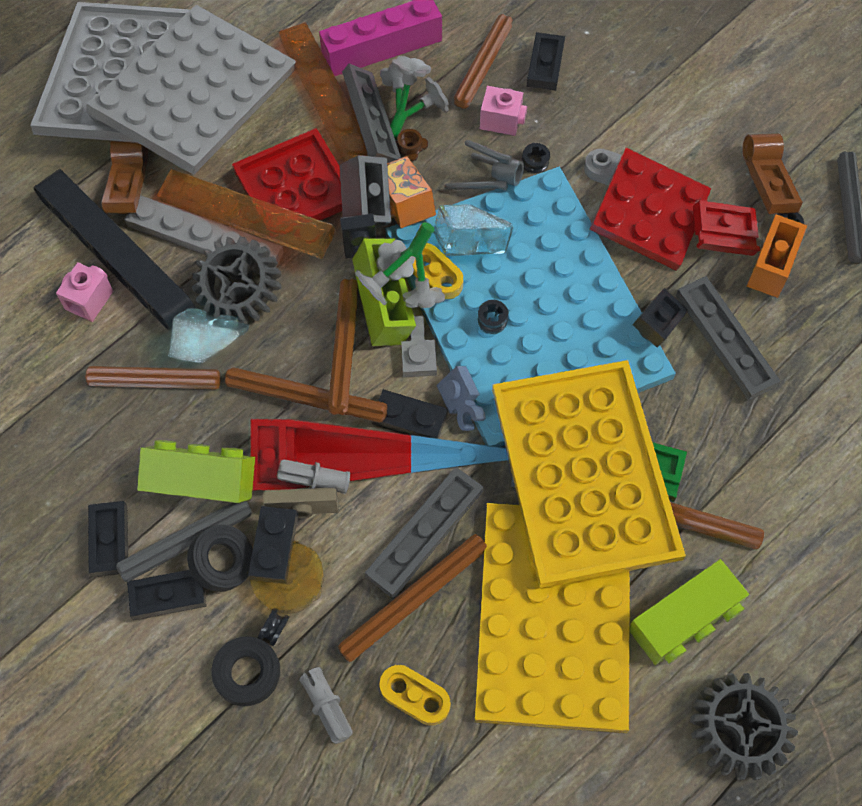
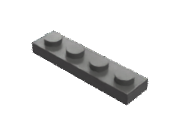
M349 63L342 73L368 156L387 158V163L400 159L401 156L373 73Z
M707 276L678 289L676 297L688 309L687 313L748 401L779 385L780 379Z
M455 467L365 571V577L394 599L480 497L484 487Z

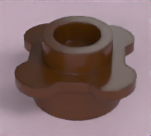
M405 129L398 134L396 144L399 153L405 157L408 156L411 162L416 161L418 154L428 148V140L422 138L421 134L415 129Z

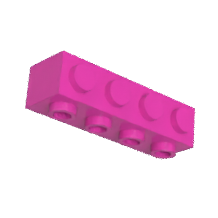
M412 0L340 25L331 26L319 31L322 57L332 77L343 74L342 71L349 63L362 68L441 42L442 15L434 0Z

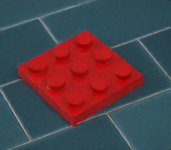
M317 128L232 164L236 177L272 241L342 211L340 166Z
M625 148L589 230L677 271L682 265L695 232L693 205L699 200L707 201L711 188L631 149Z

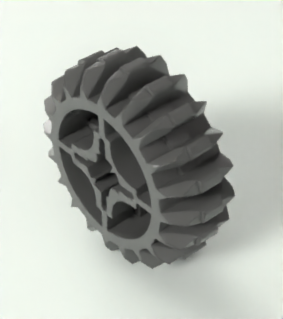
M240 236L237 243H235L231 237H227L225 246L214 241L216 250L213 253L209 250H204V255L207 257L205 262L202 260L196 261V265L201 268V271L192 273V277L198 281V283L192 286L193 291L199 294L196 302L200 306H204L203 311L208 316L214 314V319L219 323L226 320L228 325L234 326L238 319L242 325H247L248 316H251L255 321H259L260 315L258 311L262 309L268 313L270 308L266 303L268 301H278V297L272 291L282 289V285L276 281L282 275L278 268H274L278 263L274 256L269 257L270 251L267 247L263 246L260 248L258 241L253 239L248 243L245 237ZM235 260V262L232 265L223 267L230 261ZM255 262L258 263L260 269L259 285L255 284L251 278L254 272L252 267ZM216 277L222 281L220 290L222 295L219 301L214 290ZM228 278H230V279H232V280H234V279L240 280V279L242 278V280H243L247 285H245V284H243V283H241V282H240V283L234 282V283L232 284V282H231ZM251 295L244 302L238 303L243 296Z
M734 673L726 676L725 683L721 679L716 678L712 682L713 689L704 687L700 692L704 700L697 699L693 704L695 710L701 714H693L690 717V722L701 726V728L694 730L691 736L696 740H704V743L697 748L699 754H704L708 750L713 756L707 762L710 767H713L719 761L722 762L721 774L724 776L729 775L733 768H735L737 780L740 781L746 778L748 772L754 781L762 778V770L770 776L776 773L775 764L783 766L788 762L784 753H791L795 749L794 744L788 739L796 737L798 730L787 726V724L794 721L796 715L794 713H784L783 709L789 704V699L785 698L778 702L774 697L779 691L778 687L773 686L770 690H765V678L760 677L754 685L749 673H744L740 681H738ZM730 697H738V704L734 707L733 714L725 713L722 717L715 716V711L720 701ZM754 703L761 707L769 720L757 714ZM741 718L743 719L744 726L751 729L746 734L743 733L742 726L736 725ZM717 732L723 733L730 738L733 747L732 751L723 744ZM764 736H771L770 745L763 755L748 757L749 749L753 747L754 738L762 739Z

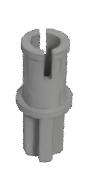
M281 460L277 472V477L281 481L309 486V489L315 487L334 488L341 494L347 493L350 482V472L323 468L317 462L314 465Z
M320 667L309 670L311 677L308 678L307 674L304 673L299 680L314 705L312 712L314 715H319L334 744L344 742L353 734V731L339 706L341 699L339 695L333 694L323 675L322 669Z

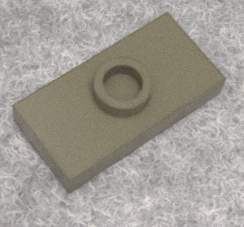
M334 488L264 491V506L297 510L298 518H309L312 514L339 513V500L337 491Z

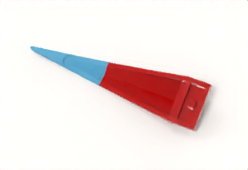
M251 419L250 456L255 457L252 490H286L309 487L279 480L277 472L281 460L314 465L317 462L323 468L350 472V481L509 460L506 448L489 447L487 445L297 419Z

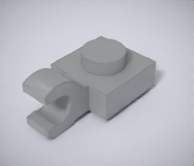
M414 316L416 327L411 333V341H401L403 377L437 376L435 339L425 340L423 316Z

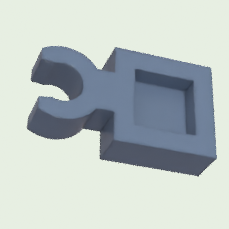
M456 366L437 384V388L449 414H458L457 422L460 429L472 431L475 427L471 417L473 421H484L486 416L484 410L474 402L480 394L467 367Z

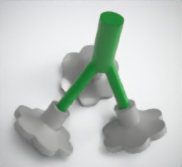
M398 56L397 59L392 60L389 68L380 70L382 83L386 86H393V92L396 93V113L390 124L395 141H397L398 134L401 132L406 118L423 107L427 109L435 104L444 113L449 111V103L446 96L442 93L439 84L430 77L425 79V87L428 94L421 97L419 103L405 111L410 86L414 85L417 81V76L424 77L431 72V67L417 58L410 59L406 56Z
M427 222L421 224L407 249L400 240H394L391 244L383 243L379 246L378 253L380 257L377 259L376 264L380 271L372 278L365 276L359 270L355 272L360 282L384 306L387 304V301L383 297L381 288L389 280L398 281L401 277H410L414 272L412 264L415 258L418 278L415 280L416 288L403 294L406 306L411 308L418 306L430 308L435 303H441L445 300V294L442 293V289L438 287L430 288L429 279L425 277L422 251L434 232V227Z

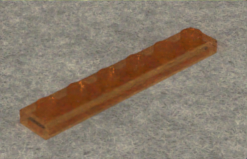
M304 22L279 31L280 41L288 57L296 61L295 70L343 162L358 155L368 156L357 117L307 23Z
M173 169L168 173L157 194V197L167 204L323 259L336 233L335 228L331 224Z

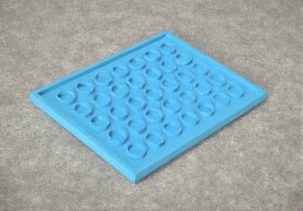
M560 166L525 178L517 186L508 185L506 191L495 189L438 209L435 216L407 227L400 228L396 224L385 228L387 239L400 240L407 249L423 222L431 224L434 227V232L427 243L436 246L463 273V289L457 297L445 299L441 303H435L434 306L421 308L450 371L456 366H466L480 394L474 402L484 410L486 416L484 421L474 422L485 445L489 447L505 446L492 393L493 384L625 360L629 361L638 393L674 379L676 373L661 346L657 348L650 341L643 338L632 325L642 312L597 233L589 230L592 223ZM423 262L424 266L429 265L428 262ZM412 274L406 279L413 291L416 288L415 280L417 278ZM443 283L442 286L450 287L452 284ZM487 300L501 301L508 309V322L506 328L500 333H485L478 325L479 307ZM495 312L488 313L487 320L491 317L492 322L498 321V315L495 316Z

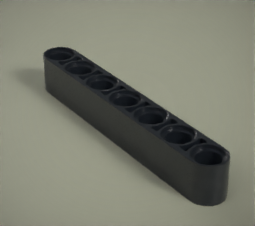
M61 169L56 170L33 187L44 205L167 330L171 331L196 311L193 302L185 292Z

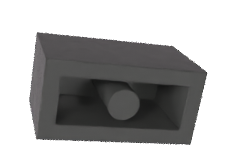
M358 155L340 164L343 218L373 213L375 229L391 223L387 158Z

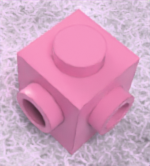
M487 86L480 112V129L516 136L518 124L524 125L527 114V106L522 105L523 92Z
M77 262L72 271L64 276L56 295L65 310L93 322L113 293V289L108 281V275L102 269L93 265L87 267Z

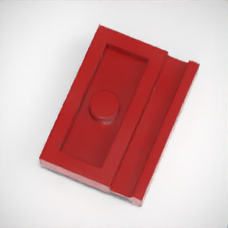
M702 200L693 205L695 235L699 237L697 249L754 256L760 251V246H757L756 243L759 235L755 208Z

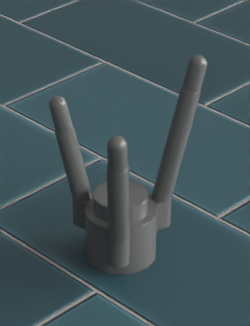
M466 140V146L485 154L472 153L471 157L493 165L491 174L493 178H496V181L447 183L444 188L446 190L496 188L506 191L508 185L517 186L520 183L524 164L523 161L512 159L510 155L501 154L483 145Z

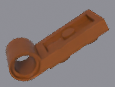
M781 134L746 135L742 148L743 157L768 214L799 212L803 202L781 160L784 152V142Z
M111 141L110 155L112 165L101 202L104 213L118 214L136 213L148 162V148L138 142Z

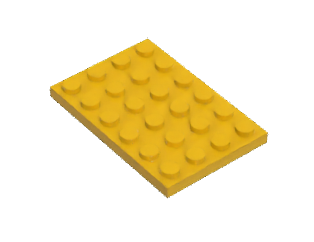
M628 360L492 385V393L539 588L684 560L686 554Z
M487 503L485 543L487 547L484 550L474 722L628 733L630 571L539 588L520 505Z

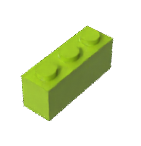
M364 239L352 259L355 272L359 270L362 274L371 278L380 271L376 264L377 259L380 257L378 253L379 246L383 243L391 244L395 239ZM356 276L371 345H401V341H406L416 327L412 308L407 307L403 300V294L408 292L405 278L401 277L398 281L389 280L381 288L383 297L387 301V304L384 306Z
M155 440L154 446L142 447L140 450L137 491L234 503L244 502L252 499L255 457L244 456L243 449L221 448V453L209 452V445L188 444V449L176 448L175 441Z
M719 559L635 618L629 626V632L655 666L664 659L668 664H671L687 651L684 647L685 644L694 638L698 643L702 642L716 631L713 624L722 618L729 622L743 612L745 608L741 604L750 594L726 564Z

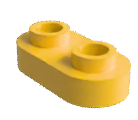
M427 243L422 254L423 262L429 263V265L424 266L425 277L429 279V287L441 288L442 293L445 294V299L457 297L463 289L462 271L436 246ZM415 258L412 264L414 269L413 275L418 278ZM450 283L452 284V286L444 287L442 286V284Z
M394 665L383 672L379 683L382 697L389 704L429 726L438 725L448 717L451 702L444 688L404 665ZM395 682H404L406 689L402 693L394 692L392 685ZM427 701H436L439 705L438 710L433 713L427 712L424 708Z

